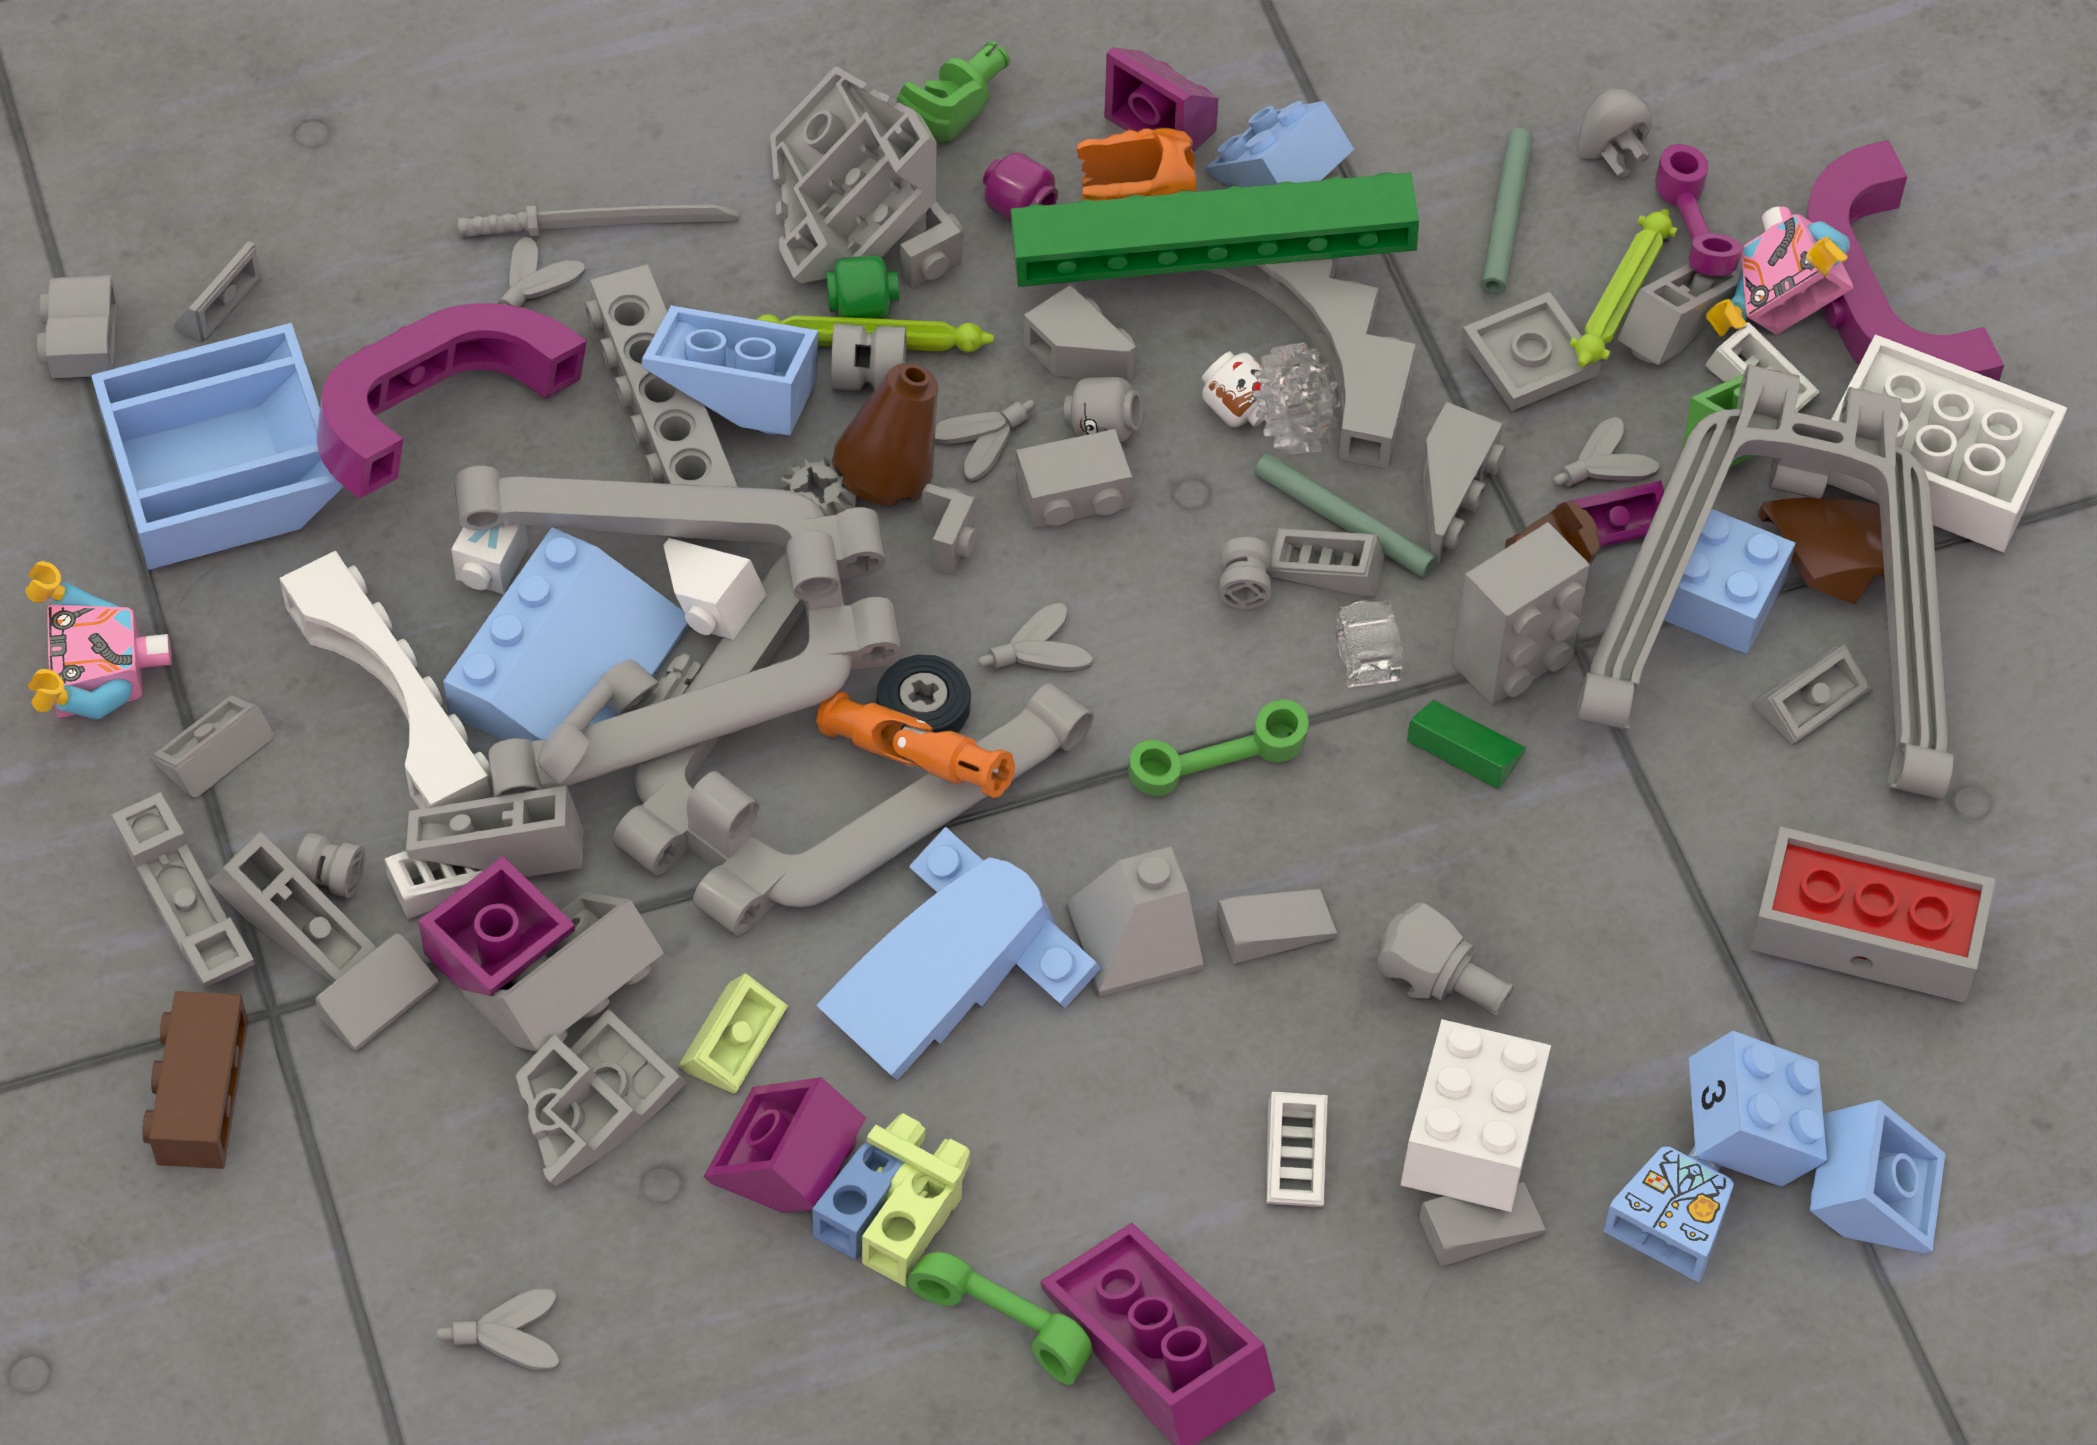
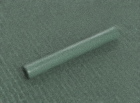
M1515 128L1510 131L1481 281L1482 289L1491 294L1502 293L1507 283L1533 142V134L1524 128Z
M1266 453L1258 462L1255 468L1256 476L1349 533L1378 534L1383 553L1415 574L1425 578L1434 568L1437 561L1436 555L1270 453Z

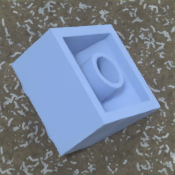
M1880 1100L1824 1113L1827 1161L1816 1167L1814 1186L1811 1192L1810 1211L1844 1238L1919 1253L1932 1252L1946 1153Z

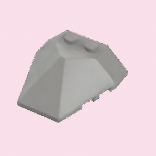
M837 66L821 80L770 134L774 182L781 186L782 201L776 203V215L784 222L785 236L779 238V251L793 278L799 283L826 279V272L834 271V265L840 258L870 255L884 257L907 230L924 217L927 210L936 201L937 142L922 116L910 107L904 106L887 94L881 93Z

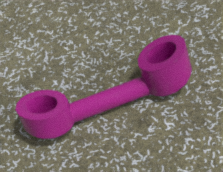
M1685 144L1670 145L1663 150L1660 156L1655 185L1662 199L1678 207L1692 239L1688 257L1690 267L1696 272L1707 276L1720 277L1729 275L1738 267L1742 245L1732 237L1722 234H1711L1697 203L1704 190L1708 173V161L1703 153L1692 146Z

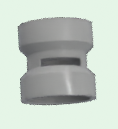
M1238 537L1225 542L1220 548V568L1224 572L1220 577V599L1230 607L1238 609H1252L1264 605L1271 598V578L1267 574L1271 568V548L1266 542L1253 537Z
M310 832L304 837L299 847L294 865L316 887L318 885L328 887L333 895L350 898L357 889L365 863V849L361 845L345 842L341 845L333 844L327 836Z

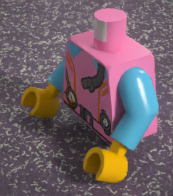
M1778 206L1767 210L1762 215L1765 232L1745 244L1742 248V269L1734 297L1731 300L1726 299L1715 304L1707 312L1706 319L1719 337L1724 336L1726 331L1732 326L1735 329L1743 328L1746 325L1745 320L1747 318L1755 321L1775 335L1780 334L1853 289L1852 281L1842 264L1848 258L1846 254L1850 248V241L1847 236L1825 222L1812 223L1800 214L1791 215V211L1786 207Z
M37 562L29 571V577L34 580H31L25 588L28 599L32 602L41 603L50 597L53 599L54 604L47 606L49 669L38 670L28 684V688L31 691H37L31 701L37 711L47 712L54 705L58 718L79 715L94 720L102 719L125 703L137 700L142 696V668L172 665L169 634L140 637L134 610L128 607H120L95 597L67 582L59 585L61 574L49 562Z

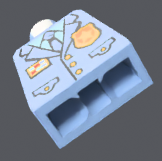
M1695 1145L1688 1156L1670 1146L1661 1147L1613 1199L1609 1206L1603 1232L1699 1283L1705 1272L1723 1222L1734 1183L1729 1177L1719 1173L1722 1166L1696 1157Z

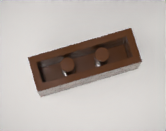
M175 991L171 1012H164L162 1015L160 1041L161 1045H165L163 1061L156 1060L153 1064L151 1088L152 1093L157 1094L154 1110H146L142 1129L143 1142L151 1144L157 1165L224 1169L248 1028V1018L242 995Z

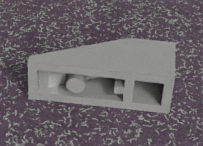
M1688 263L1639 289L1617 340L1631 348V352L1638 359L1660 365L1681 353L1709 324L1706 314L1715 304L1726 299L1731 300L1734 297L1740 274L1734 271L1729 275L1720 277L1707 276L1696 272Z
M567 785L411 810L408 815L406 853L411 859L483 870L504 856L521 874L531 877L581 869L584 828Z
M261 831L247 842L208 881L248 922L331 983L338 980L377 948Z

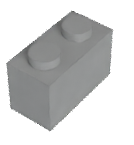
M1116 429L1016 450V483L1031 528L1046 525L1058 526L1070 520L1097 514L1110 515L1120 509L1131 507L1132 475Z

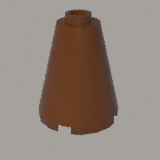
M899 364L891 368L835 444L832 457L834 470L838 466L844 475L842 479L844 486L864 500L887 506L896 505L897 499L912 497L911 503L919 500L926 484L931 483L934 470L938 384L934 376L924 367L917 364Z

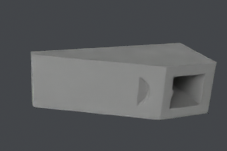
M1448 402L1445 403L1426 438L1422 466L1430 552L1437 556L1435 564L1439 566L1448 548L1456 550L1459 546L1466 528V521H1463L1468 510L1474 513L1478 510L1486 490V484L1483 482L1488 473L1492 475L1497 474L1506 452V446L1500 445L1503 423Z

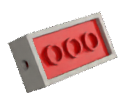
M1780 826L1750 950L1966 1003L1979 963L1996 879Z

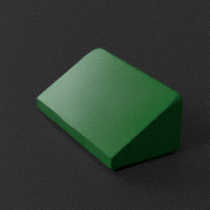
M1432 700L1415 714L1409 722L1408 742L1497 789H1500L1526 750V747L1436 700Z

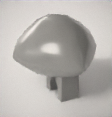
M1609 88L1600 92L1588 106L1581 124L1578 139L1580 158H1605L1617 176L1626 178L1631 174V171L1624 164L1626 156L1623 153L1624 150L1632 151L1636 159L1645 161L1650 157L1640 142L1646 138L1652 129V114L1646 103L1637 95L1625 89Z

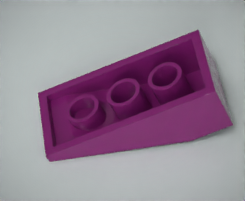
M1132 1222L1040 1281L1042 1290L1059 1311L1075 1320L1086 1332L1091 1340L1093 1352L1149 1421L1174 1445L1197 1444L1276 1391L1264 1343Z

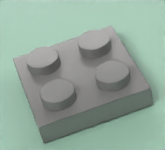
M1551 292L1463 327L1461 340L1511 411L1598 376L1600 372V361L1588 364L1583 368L1578 366L1575 348L1569 347L1572 337L1579 339L1582 335Z

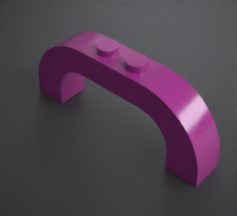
M1889 140L1865 145L1838 157L1826 167L1816 180L1811 191L1805 218L1812 223L1820 221L1827 223L1846 235L1850 241V248L1846 254L1848 258L1842 264L1852 281L1853 289L1825 305L1824 311L1829 326L1837 329L1851 357L1859 366L1876 334L2000 381L2004 364L1985 327L1950 335H1935L1910 327L1893 312L1852 231L1851 225L1865 216L1900 208L1907 175Z
M474 303L449 307L432 313L408 326L401 327L395 333L371 345L364 346L358 352L345 358L327 377L322 391L317 429V447L323 464L340 484L361 499L398 479L403 438L377 419L376 415L456 373L468 370H491L510 375L546 399L581 379L587 340L564 324L541 313L521 307L492 303Z

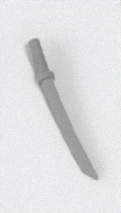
M535 204L527 205L526 211L458 218L460 238L520 232L521 230L529 231L530 236H537L541 234V229L674 222H736L739 220V215L736 210L717 205L635 206L539 212L538 206Z

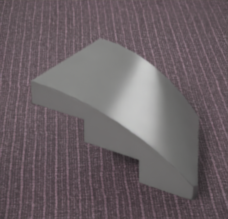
M609 1009L603 1013L570 1049L554 1034L515 1075L522 1099L527 1103L529 1110L528 1120L532 1134L539 1144L545 1165L543 1169L544 1175L554 1186L572 1178L613 1150L651 1119L687 1084L678 1073Z

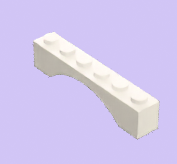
M334 551L280 577L285 607L309 644L334 651L360 664L377 677L398 701L409 722V748L405 762V771L410 796L418 808L423 809L491 798L489 782L492 781L487 759L481 752L475 754L471 752L466 744L468 736L461 721L455 714L446 715L440 706L443 704V700L436 684L430 676L421 678L415 669L418 665L409 644L405 639L396 641L390 632L392 624L384 607L380 602L371 604L365 595L368 593L367 587L358 569L354 565L347 568L338 553Z

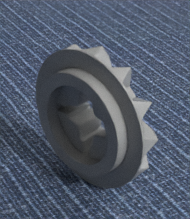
M825 456L820 462L809 463L803 457L799 466L794 468L786 466L783 477L780 481L776 482V489L797 492L812 499L822 509L825 516L837 515L846 509L854 508L858 496L844 486L842 483L844 475L838 466L834 470L833 465L829 463ZM814 482L820 489H824L823 503L820 504L818 497L815 498L812 492H808L809 483Z

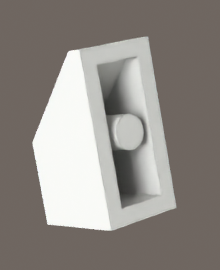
M668 538L663 545L674 593L685 613L686 622L700 634H714L733 640L767 596L751 560Z

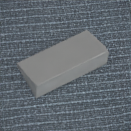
M248 241L174 324V328L177 331L202 343L261 277L254 243Z
M1843 644L1825 650L1752 701V704L1774 728L1793 744L1872 688L1848 648Z
M230 695L155 752L151 759L186 794L196 798L269 743L274 737V732L259 706L237 696Z
M396 933L316 997L318 1015L332 1031L356 1052L439 985V981L409 942L400 933Z

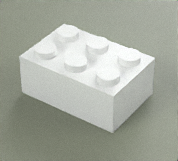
M1442 1019L1408 1142L1401 1186L1512 1212L1551 1045Z

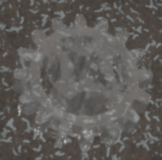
M1306 343L1288 344L1271 348V354L1261 357L1264 370L1255 371L1254 374L1257 381L1261 384L1259 390L1253 391V397L1258 400L1259 405L1256 417L1265 418L1267 422L1263 433L1265 437L1275 435L1274 448L1277 450L1286 448L1287 455L1290 456L1323 450L1322 444L1333 440L1329 428L1338 427L1339 421L1333 415V409L1340 407V401L1336 399L1334 390L1338 386L1337 381L1328 380L1329 363H1318L1319 351L1317 349L1307 350Z

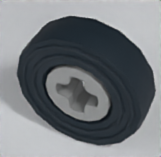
M917 654L900 659L885 671L878 683L876 704L926 722L933 727L931 732L953 731L958 733L970 714L971 689L964 673L953 662L936 655ZM916 692L919 695L923 693L925 696H933V703L926 705L922 700L915 701ZM903 724L902 727H901V730H902L904 727H906L907 724Z

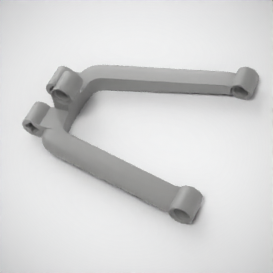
M1748 364L1740 385L1737 409L1720 410L1709 414L1698 422L1686 441L1595 652L1590 671L1584 675L1576 707V719L1626 730L1630 729V710L1634 694L1640 682L1641 671L1732 461L1743 455L1774 457L1769 476V488L1816 499L1822 498L1831 471L1835 470L1869 483L1875 489L1879 499L1896 743L1889 769L1888 787L1894 790L1942 800L1946 795L1952 775L1953 754L1947 752L1948 727L1931 490L1926 472L1920 462L1909 451L1896 445L1902 399L1849 387L1844 397L1839 421L1795 412L1800 384L1799 375Z
M489 466L468 467L459 471L454 477L459 525L470 530H488L503 522V526L529 525L780 545L786 548L793 592L795 597L805 601L809 624L808 645L800 655L792 659L588 725L582 732L590 739L589 745L574 770L560 784L542 770L538 763L540 750L545 740L530 741L522 738H511L494 744L489 750L494 797L565 785L569 787L816 706L833 697L844 686L849 677L850 670L887 665L901 656L902 648L892 601L883 597H869L856 601L852 605H844L840 579L871 575L881 570L886 563L878 515L872 509L854 507L846 509L837 515L825 516L822 509L812 499L800 493L783 489L525 476L501 478L499 471Z
M784 548L785 552L777 559L761 582L767 593L765 599L733 640L725 637L722 638L685 693L767 667L806 607L805 601L798 599L794 595L786 548ZM1047 683L1036 691L1026 708L1017 717L976 743L978 747L992 752L1002 749L1012 753L1015 763L1013 781L1047 759L1059 747L1064 751L1074 749L1090 730L1094 713L1054 684ZM720 737L637 764L635 769V786L643 804L631 809L621 819L614 832L613 843L654 875L665 873L688 851L693 853L713 868L696 888L693 896L694 905L731 933L740 936L751 929L776 903L787 907L804 908L816 906L831 899L988 796L983 794L981 787L968 782L955 784L928 773L811 849L795 855L783 854L751 836V826L758 816L760 804L722 774L712 771L705 775L695 785L694 789L690 787L691 780ZM998 768L993 769V772L997 773L999 771Z

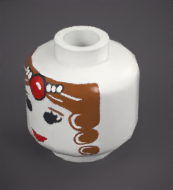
M1229 351L1215 361L1202 376V381L1205 383L1202 398L1231 427L1242 426L1248 421L1253 427H1256L1276 407L1271 399L1275 395L1277 382L1249 353L1234 355Z

